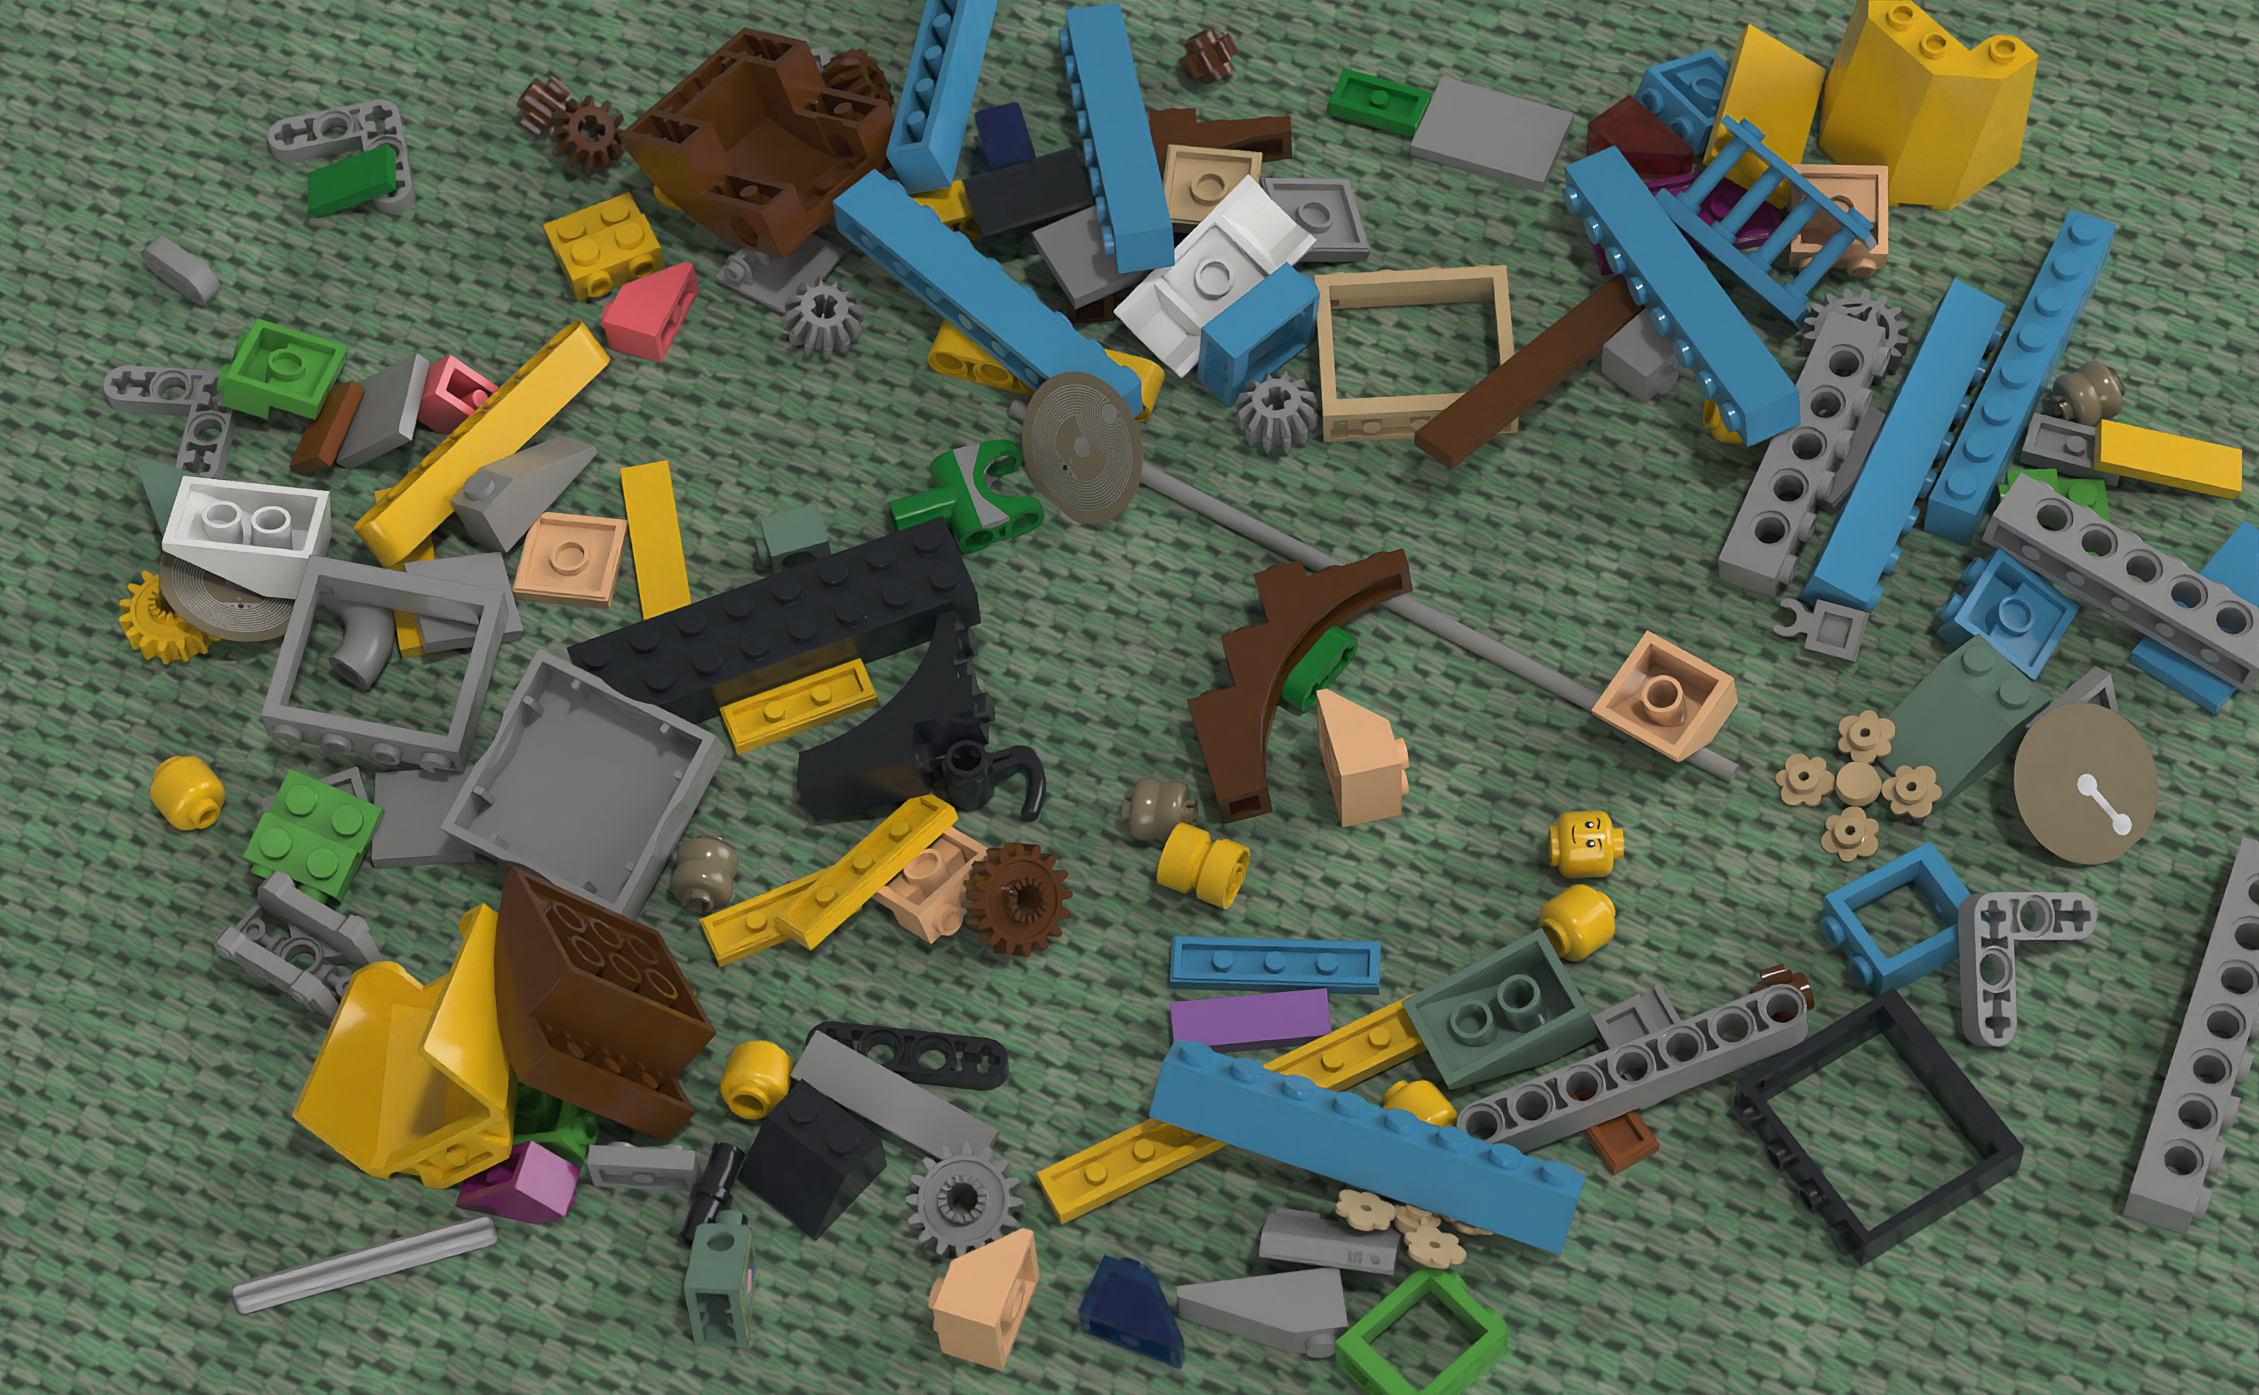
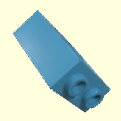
M1286 262L1201 328L1197 379L1231 408L1236 404L1239 394L1246 392L1249 380L1262 383L1266 371L1270 376L1314 343L1320 292L1315 282L1307 274H1299Z
M1929 841L1825 895L1820 927L1826 940L1833 947L1840 945L1848 956L1849 967L1856 981L1862 987L1869 985L1878 997L1893 987L1898 990L1959 958L1958 912L1962 901L1971 894L1934 844ZM1913 880L1948 928L1887 960L1853 914V911ZM1981 911V920L1989 922L1988 916L1984 911ZM1981 940L1982 946L1985 944V940Z

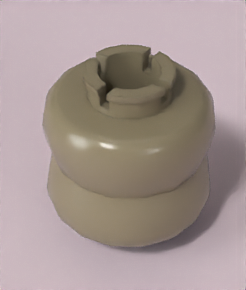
M2098 361L2087 362L2075 372L2059 376L2054 381V396L2050 397L2049 401L2053 414L2056 418L2094 427L2101 419L2118 415L2123 405L2122 396L2125 395L2126 391L2119 373L2116 374L2117 371L2113 367L2106 368Z
M1142 778L1137 781L1133 792L1126 790L1124 794V799H1127V801L1123 800L1122 823H1130L1131 835L1137 840L1158 839L1166 843L1170 834L1180 822L1196 827L1198 799H1190L1189 787L1184 782L1171 781L1163 783L1153 778Z
M704 834V837L699 835L696 838L684 841L677 849L676 868L670 878V891L676 899L681 901L683 906L685 905L686 909L693 912L704 913L706 911L708 913L713 909L725 906L732 898L733 879L737 874L739 866L737 854L728 846L727 842H724V839L715 835Z

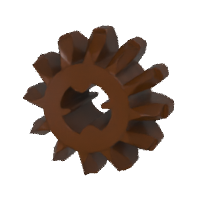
M851 48L845 53L842 51L823 66V72L820 74L826 87L885 100L888 102L890 109L894 104V96L890 92L891 84L887 82L884 76L885 71L880 70L876 60L872 57L869 58L864 50Z
M591 94L585 96L582 106L574 98H571L565 104L566 111L556 110L552 120L556 126L550 128L548 139L558 142L552 150L553 157L564 155L569 157L565 164L566 170H572L576 163L582 165V172L585 176L591 175L594 165L602 172H607L611 167V160L619 161L623 156L624 150L620 146L622 142L618 135L624 130L618 127L624 121L623 114H614L612 116L608 114L611 108L610 100L604 101L600 108L595 107V101ZM582 129L589 130L590 137L595 138L594 142L587 141V135L581 132Z

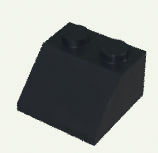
M801 1079L766 1116L737 1175V1180L813 1240L817 1241L887 1167L882 1139L804 1079Z

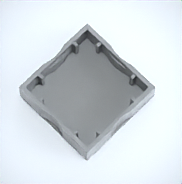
M538 648L503 712L499 730L492 744L474 765L440 829L455 841L510 869L513 866L636 921L724 757L727 748L716 735L653 704L628 698L612 689L601 678Z

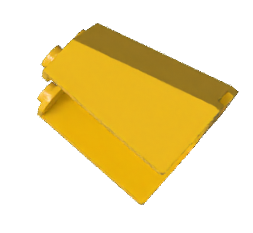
M1857 0L1822 91L1818 149L1835 165L1888 166V207H1899V203L1931 205L1932 210L1950 211L2019 164L2039 55L2020 39L2011 35L1992 36L1969 51L1912 0Z
M484 902L462 915L458 929L463 937V941L450 972L438 979L422 985L407 973L401 965L392 961L373 962L353 972L293 1110L292 1116L296 1121L370 1177L389 1180L392 1173L401 1172L421 1176L424 1187L444 1190L508 1159L513 1144L518 1078L507 1055L499 1025L495 997L494 952L498 912L492 910Z

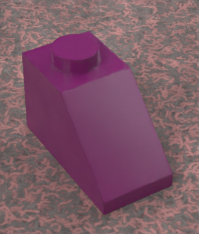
M532 1140L512 1146L508 1159L464 1179L455 1206L461 1209L536 1225L565 1217L576 1199L575 1186L581 1169Z

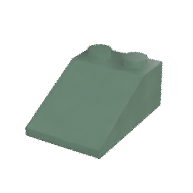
M1978 633L1944 658L1885 718L1893 722L1896 734L1890 741L1891 753L1884 758L1876 756L1875 761L1891 777H1896L1895 772L1897 768L1903 765L1910 766L1913 770L1923 765L1931 767L1936 773V785L1942 790L1940 801L1932 803V815L2016 752L2027 733L2025 726L2038 713L2050 705V699Z
M1542 928L1401 1001L1449 1090L1552 1062L1599 1037L1588 1007Z

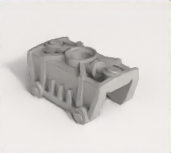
M274 871L271 876L269 875L258 888L256 906L254 905L235 928L231 926L225 927L214 940L215 950L220 957L233 960L241 965L249 975L252 976L255 973L290 994L297 1002L304 1003L311 1012L317 1010L327 1016L331 1022L339 1004L328 988L330 986L336 988L339 999L342 1000L352 975L339 977L338 968L334 965L352 962L363 968L370 963L383 961L373 939L368 933L370 928L363 918L349 914L347 918L296 889L292 878L285 872L280 873L279 871ZM268 912L289 925L291 938H287L282 934H276L271 937L264 922L260 919ZM300 952L313 953L316 956L315 961L310 968L304 971L289 963L291 958Z

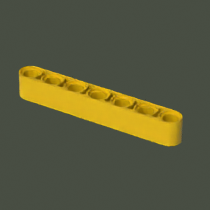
M575 321L559 331L356 522L353 530L384 568L390 567L406 557L454 511L450 500L480 467L513 455L605 368L611 359L583 321Z

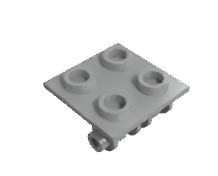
M811 234L802 242L801 248L796 253L784 259L740 246L734 255H730L726 259L725 266L715 276V280L785 314V301L789 295H796V290L800 283L803 282L814 288L815 280L819 276L824 281L846 254V250L814 234Z

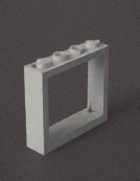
M309 554L261 713L268 736L286 739L288 746H299L301 742L318 745L325 751L336 755H349L350 752L370 755L374 760L388 765H396L400 761L418 764L424 770L435 774L437 768L464 773L509 615L504 591ZM320 596L479 625L448 736L288 706Z

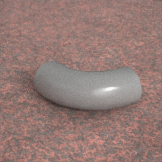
M322 596L323 606L341 617L345 624L344 638L336 651L330 656L329 663L345 680L362 690H367L377 679L392 653L395 631V618L392 610Z

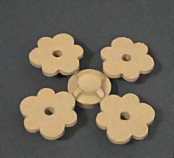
M1872 710L1862 712L1860 717L1854 715L1846 716L1840 721L1839 732L1842 737L1838 741V748L1843 754H1851L1853 762L1841 768L1836 781L1834 775L1826 771L1827 765L1823 758L1814 757L1809 760L1806 755L1800 753L1791 755L1786 760V770H1781L1776 775V783L1782 788L1781 798L1787 805L1799 806L1805 803L1808 807H1816L1822 801L1821 795H1828L1834 789L1844 803L1851 805V807L1846 808L1842 812L1841 816L1832 815L1826 820L1827 832L1821 838L1822 848L1830 854H1839V858L1845 863H1853L1858 856L1870 858L1878 851L1879 845L1875 836L1879 833V824L1874 819H1867L1865 812L1858 806H1865L1873 802L1880 794V791H1882L1883 797L1891 802L1893 814L1903 816L1908 813L1912 818L1919 820L1927 818L1932 812V803H1936L1942 798V790L1936 785V773L1929 766H1919L1914 770L1907 765L1900 766L1895 772L1896 777L1889 778L1882 784L1879 774L1870 764L1875 761L1876 756L1884 758L1891 753L1890 741L1895 737L1896 729L1892 721L1885 718L1878 719L1877 714ZM1848 832H1854L1852 835H1847Z
M1342 1190L1339 1193L1338 1203L1335 1207V1212L1342 1217H1346L1349 1225L1362 1231L1385 1230L1389 1227L1390 1221L1393 1220L1394 1226L1401 1233L1405 1234L1404 1242L1409 1246L1408 1255L1413 1260L1431 1268H1447L1450 1263L1461 1264L1466 1258V1251L1458 1245V1238L1450 1233H1441L1437 1229L1441 1223V1217L1445 1221L1452 1223L1456 1230L1467 1235L1495 1234L1494 1232L1401 1201L1393 1206L1388 1202L1380 1201V1197L1377 1194L1369 1191L1361 1194L1354 1190Z

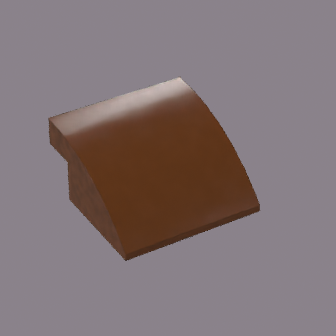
M513 866L506 873L496 925L494 978L499 1025L507 1055L519 1082L669 1142L696 1113L676 1077L717 1034L659 931Z

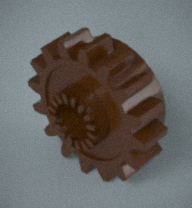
M1005 842L1003 848H988L986 850L987 859L985 861H974L972 863L974 872L969 880H964L963 886L967 889L965 900L961 902V907L967 910L969 920L966 922L967 928L976 929L980 933L977 942L980 945L993 946V953L1012 954L1013 956L1027 957L1030 956L1031 950L1045 951L1048 949L1045 936L1060 937L1063 934L1056 924L1058 918L1067 919L1071 916L1068 910L1062 908V900L1073 897L1072 891L1061 889L1060 885L1068 876L1067 871L1053 870L1052 868L1057 857L1054 854L1041 853V846L1037 844L1022 845V843Z

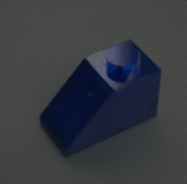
M1104 1254L1078 1309L1081 1332L1182 1369L1185 1362L1184 1340L1155 1273L1150 1272L1147 1266L1135 1259L1123 1257L1118 1260Z

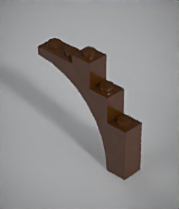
M1169 108L1166 110L1149 111L1150 134L1162 184L1168 144L1261 152L1262 163L1292 159L1290 116H1264L1253 119H1219L1209 122H1197L1196 108ZM1117 292L1078 309L1073 307L1065 294L1068 320L1071 324L1115 321L1113 311L1116 309Z
M1403 548L1391 552H1377L1370 555L1367 559L1343 566H1328L1318 573L1308 576L1306 575L1302 560L1289 564H1274L1264 571L1254 573L1258 598L1266 623L1258 626H1243L1236 629L1233 633L1220 636L1226 663L1234 686L1226 689H1211L1203 692L1199 697L1187 700L1223 824L1273 812L1266 779L1267 745L1276 709L1282 699L1281 693L1284 683L1294 667L1329 628L1333 626L1340 628L1344 623L1376 604L1413 591L1409 564Z

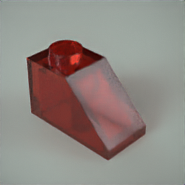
M1630 94L1588 123L1586 145L1588 156L1616 145L1640 179L1644 181L1692 173L1694 149Z

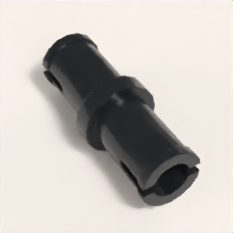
M725 1142L713 1144L712 1152L701 1181L694 1183L689 1196L693 1202L682 1231L677 1238L678 1242L687 1249L692 1250L697 1226L702 1223L715 1224L717 1214L721 1211L729 1210L731 1207L733 1196L730 1192L740 1165L745 1158V1153L732 1144Z

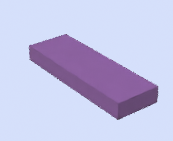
M1326 988L1170 1002L1173 1043L1176 1039L1184 1042L1197 1041L1208 1045L1217 1053L1304 1046L1331 1033Z

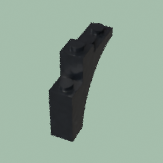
M956 610L937 614L933 638L924 659L906 685L886 705L848 732L824 744L799 752L797 790L815 822L930 794L931 772H935L937 768L936 757L946 755L948 749L953 744L963 740H972L982 744V746L989 744V723L995 721L994 704L988 692H981L972 666L973 657L978 656V643L975 633L971 627H964Z

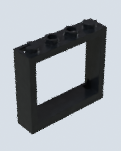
M1894 987L1740 1078L1736 1084L1733 1111L1741 1126L1748 1132L1756 1131L1766 1144L1764 1150L1772 1166L1780 1173L1788 1172L1798 1185L1796 1186V1191L1804 1207L1812 1214L1820 1213L1830 1226L1829 1235L1836 1248L1843 1255L1851 1253L1861 1267L2019 1171L2025 1149ZM1882 1033L1984 1161L1868 1231L1766 1101Z

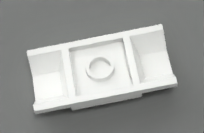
M1248 174L1174 249L1175 266L1154 269L1113 312L1161 362L1183 379L1199 362L1201 328L1286 262L1293 267L1317 243V240L1309 232L1296 224Z

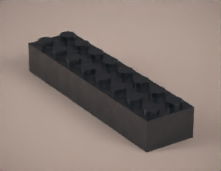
M943 516L569 646L567 651L572 665L601 678L620 694L635 701L653 704L696 725L721 716L720 707L861 658L863 665L930 642L935 631L937 614L956 610L965 628L980 624L981 617L975 586Z

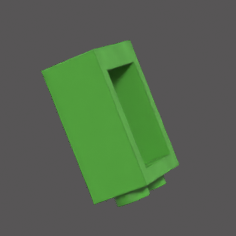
M1423 1265L1335 1341L1336 1364L1368 1395H1460L1507 1353V1325L1495 1309L1489 1305L1481 1307L1468 1294L1467 1285L1456 1272L1449 1268L1443 1271L1441 1268H1431ZM1431 1291L1480 1339L1418 1393L1369 1344Z

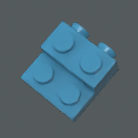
M1712 49L1653 66L1645 70L1634 98L1637 100L1638 108L1644 116L1653 117L1667 129L1669 139L1673 144L1683 146L1694 155L1706 152L1730 66Z
M1999 547L1984 560L1979 556L1975 557L1964 570L1960 581L1967 586L1961 595L1954 592L1940 608L1937 617L1944 622L1936 634L1958 649L1979 633L2031 682H2034L2080 606Z

